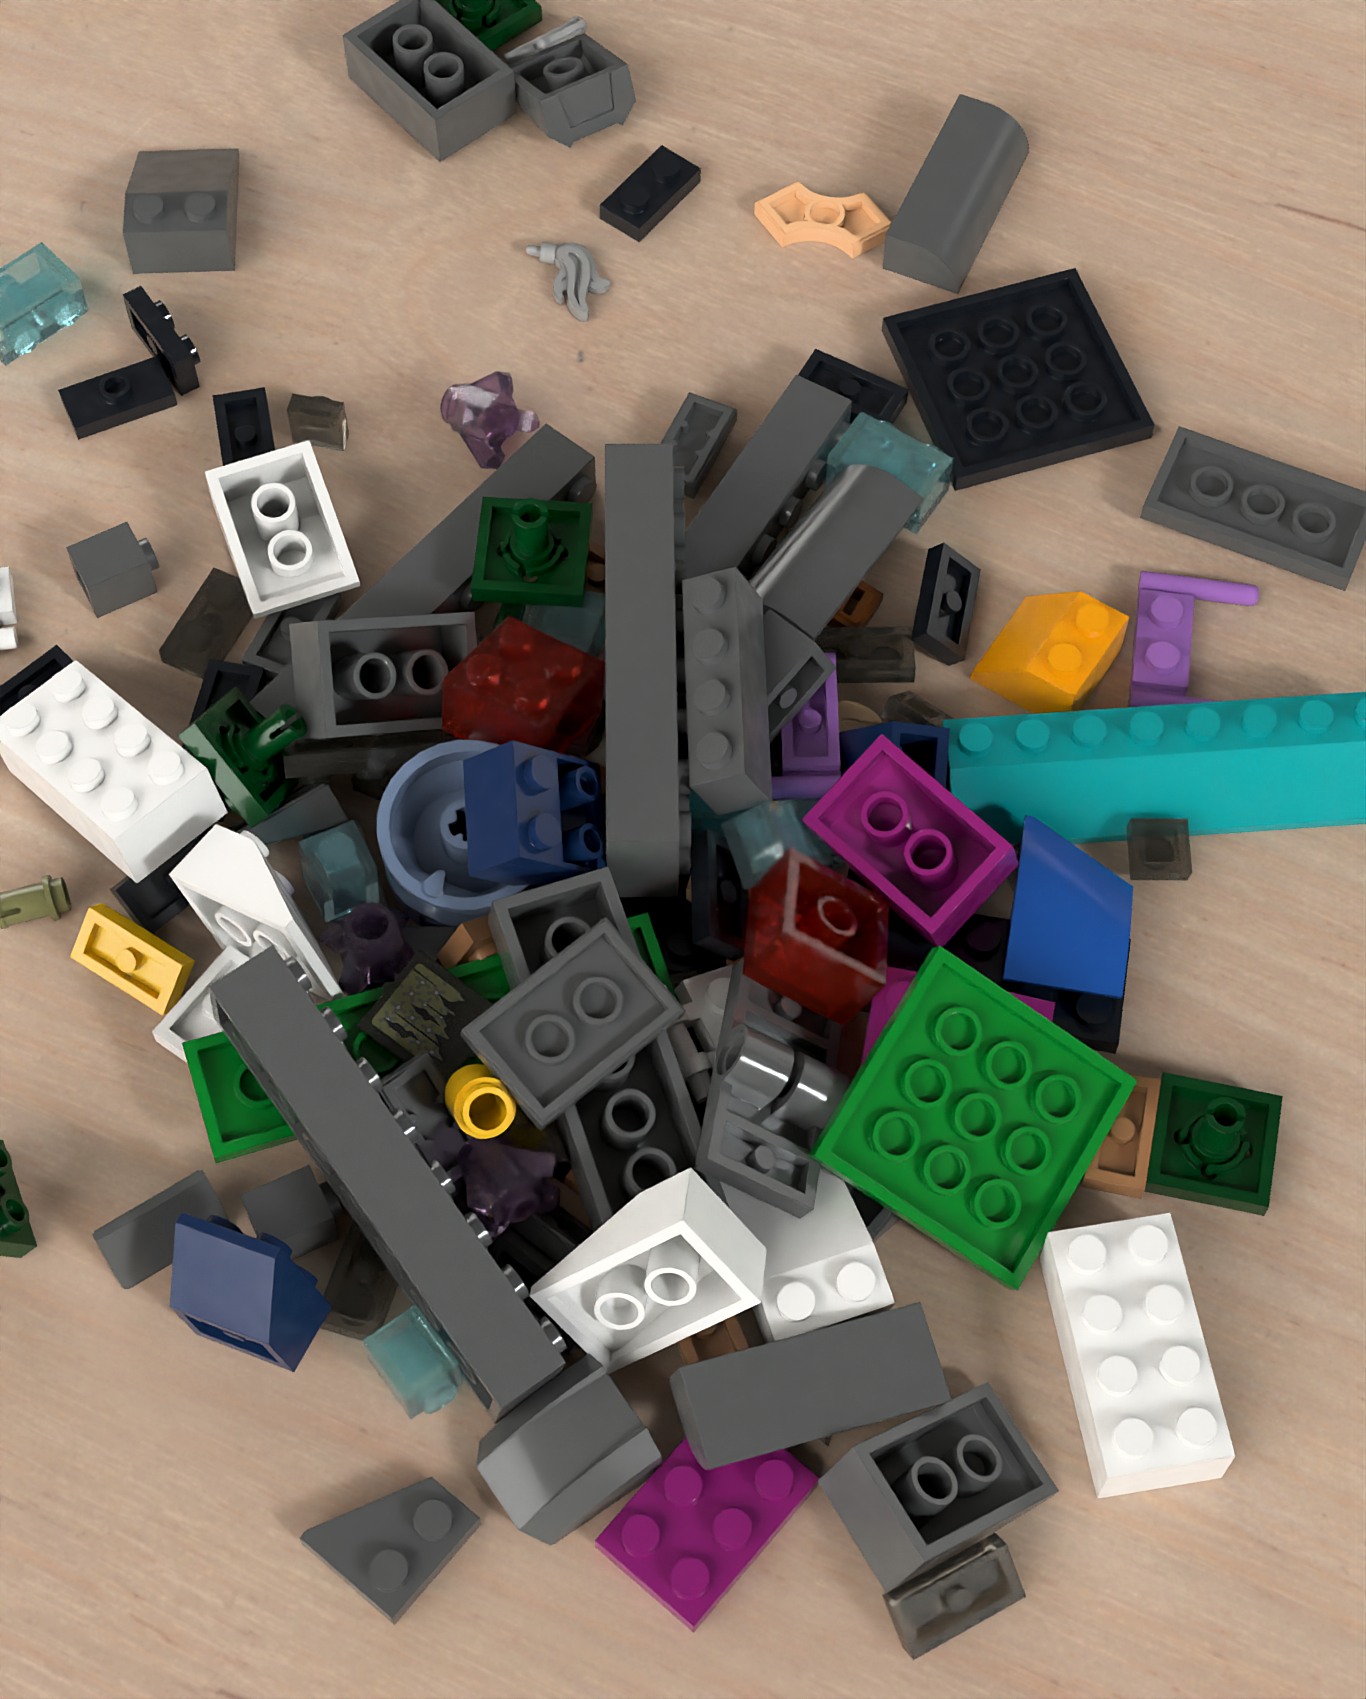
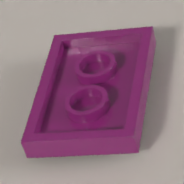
M685 1437L595 1539V1547L694 1633L819 1485L817 1481L820 1478L785 1449L705 1470L698 1463Z

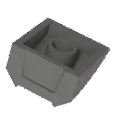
M585 33L508 65L514 71L517 103L544 134L570 148L575 141L618 123L623 126L636 101L628 64Z
M589 1353L541 1387L479 1441L476 1468L517 1529L548 1545H552L645 1483L662 1464V1456L647 1427L640 1421L607 1374L604 1366Z

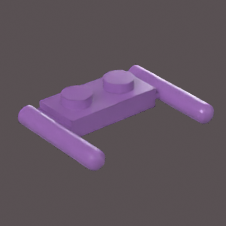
M1141 571L1138 583L1128 707L1218 702L1216 700L1186 697L1189 679L1194 599L1254 606L1259 600L1258 588L1251 584Z
M835 652L825 653L836 666ZM836 669L794 718L781 728L783 776H771L773 800L822 798L841 778Z

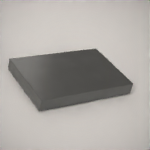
M605 917L463 1028L460 1036L489 1071L502 1082L514 1101L541 1131L679 1020L686 1010Z

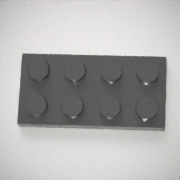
M1179 426L1145 500L1140 518L1346 591L1366 541V492Z

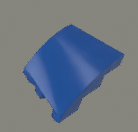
M1025 815L1018 854L1019 865L1016 867L1017 875L1002 980L1121 999L1129 949L1133 886L1035 817Z

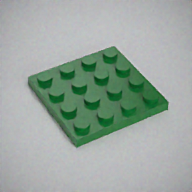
M937 946L929 952L807 1156L1009 1290L1018 1291L1041 1251L1048 1232L1053 1230L1138 1080L946 949Z

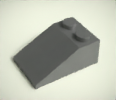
M238 148L138 152L125 193L123 237L133 274L235 271L240 156Z
M988 1382L953 1398L951 1402L934 1407L853 1446L817 1481L887 1594L931 1572L1053 1497L1059 1491Z

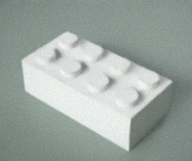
M77 660L55 674L51 679L0 716V755L9 771L136 883H139L228 813L208 769Z
M1171 1213L1048 1232L1039 1260L1097 1499L1222 1478L1235 1458V1453Z

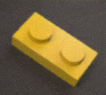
M104 903L88 908L70 956L162 1016L169 1013L179 1002L195 962L194 959Z

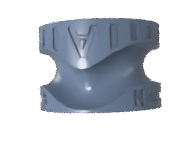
M455 740L430 747L407 761L391 778L382 795L377 813V838L389 887L397 904L419 926L459 927L463 922L489 915L491 904L494 900L548 885L512 886L469 876L463 760L500 746L498 744L480 740Z

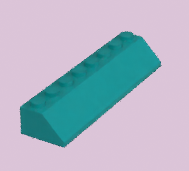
M1366 692L948 719L942 722V727L950 728L946 789L1014 848H1020L1025 815L1035 817L1072 844L1366 824Z

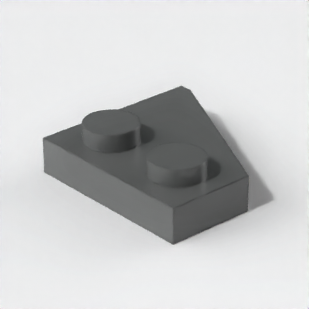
M430 1477L310 1528L299 1539L304 1547L395 1625L480 1527L481 1521L480 1517L434 1478Z

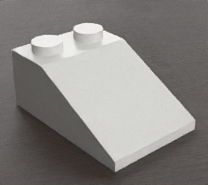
M309 440L205 471L211 499L254 619L360 586L357 572Z
M215 824L169 875L221 949L225 950L230 944L251 959L273 945L283 960L293 956L298 961L312 984V988L308 991L329 1001L342 998L344 994L304 914L291 896L295 892L293 886L283 875L275 871L266 859L269 855L267 847L259 838L248 831L243 830L238 834Z
M821 1165L814 1209L800 1219L720 1181L730 1210L767 1248L761 1303L752 1307L765 1344L890 1310L895 1304L874 1243L843 1179Z
M690 1167L640 1192L531 1287L530 1297L587 1354L590 1353L604 1366L607 1374H610L761 1303L767 1248Z

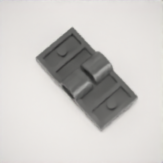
M746 956L732 967L694 1169L799 1219L814 1209L821 1165L807 1155L851 1084L848 1075L836 1070L845 1006Z

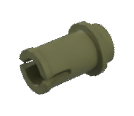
M49 874L43 876V882L0 892L1 929L47 916H52L54 921L61 919V913L71 911L70 897L63 877L52 879Z

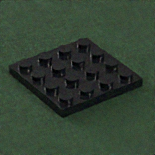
M1076 268L883 317L882 333L954 491L1152 438L1155 424Z

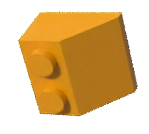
M1082 591L1026 596L971 672L970 679L1033 714L1080 711L1120 654L1129 616Z

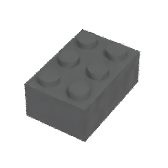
M399 0L343 34L349 79L439 162L517 113L514 71L435 0Z
M475 612L320 620L289 624L296 710L298 711L296 716L297 719L302 716L307 728L306 734L299 739L334 738L477 726L478 719L482 713Z

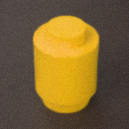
M466 1065L458 1069L446 1084L444 1091L446 1107L458 1126L466 1134L479 1139H488L503 1133L512 1123L516 1113V1102L502 1082L485 1065Z

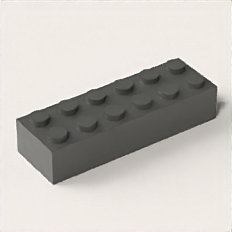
M609 867L492 901L487 922L511 991L605 917L640 956ZM667 1030L662 1032L555 1119L593 1233L640 1192L690 1167L729 1208L720 1181L694 1169L702 1129Z

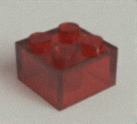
M508 616L443 678L442 730L462 740H480L498 745L514 740L562 754L602 712L605 662Z
M789 848L750 890L742 974L755 980L760 985L768 987L807 1007L812 1012L819 1013L844 1026L886 986L889 900L802 853Z

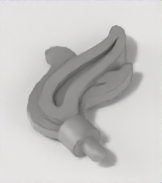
M579 16L572 17L565 24L504 54L508 65L555 46L571 37L585 33L587 29L586 21Z
M542 242L541 246H527V254L538 256L539 262L554 264L560 270L555 277L553 285L556 302L559 305L563 304V296L567 294V306L570 313L577 320L587 322L589 316V308L586 305L588 291L594 294H603L610 288V280L601 279L598 276L592 254L586 247L578 243L558 245Z

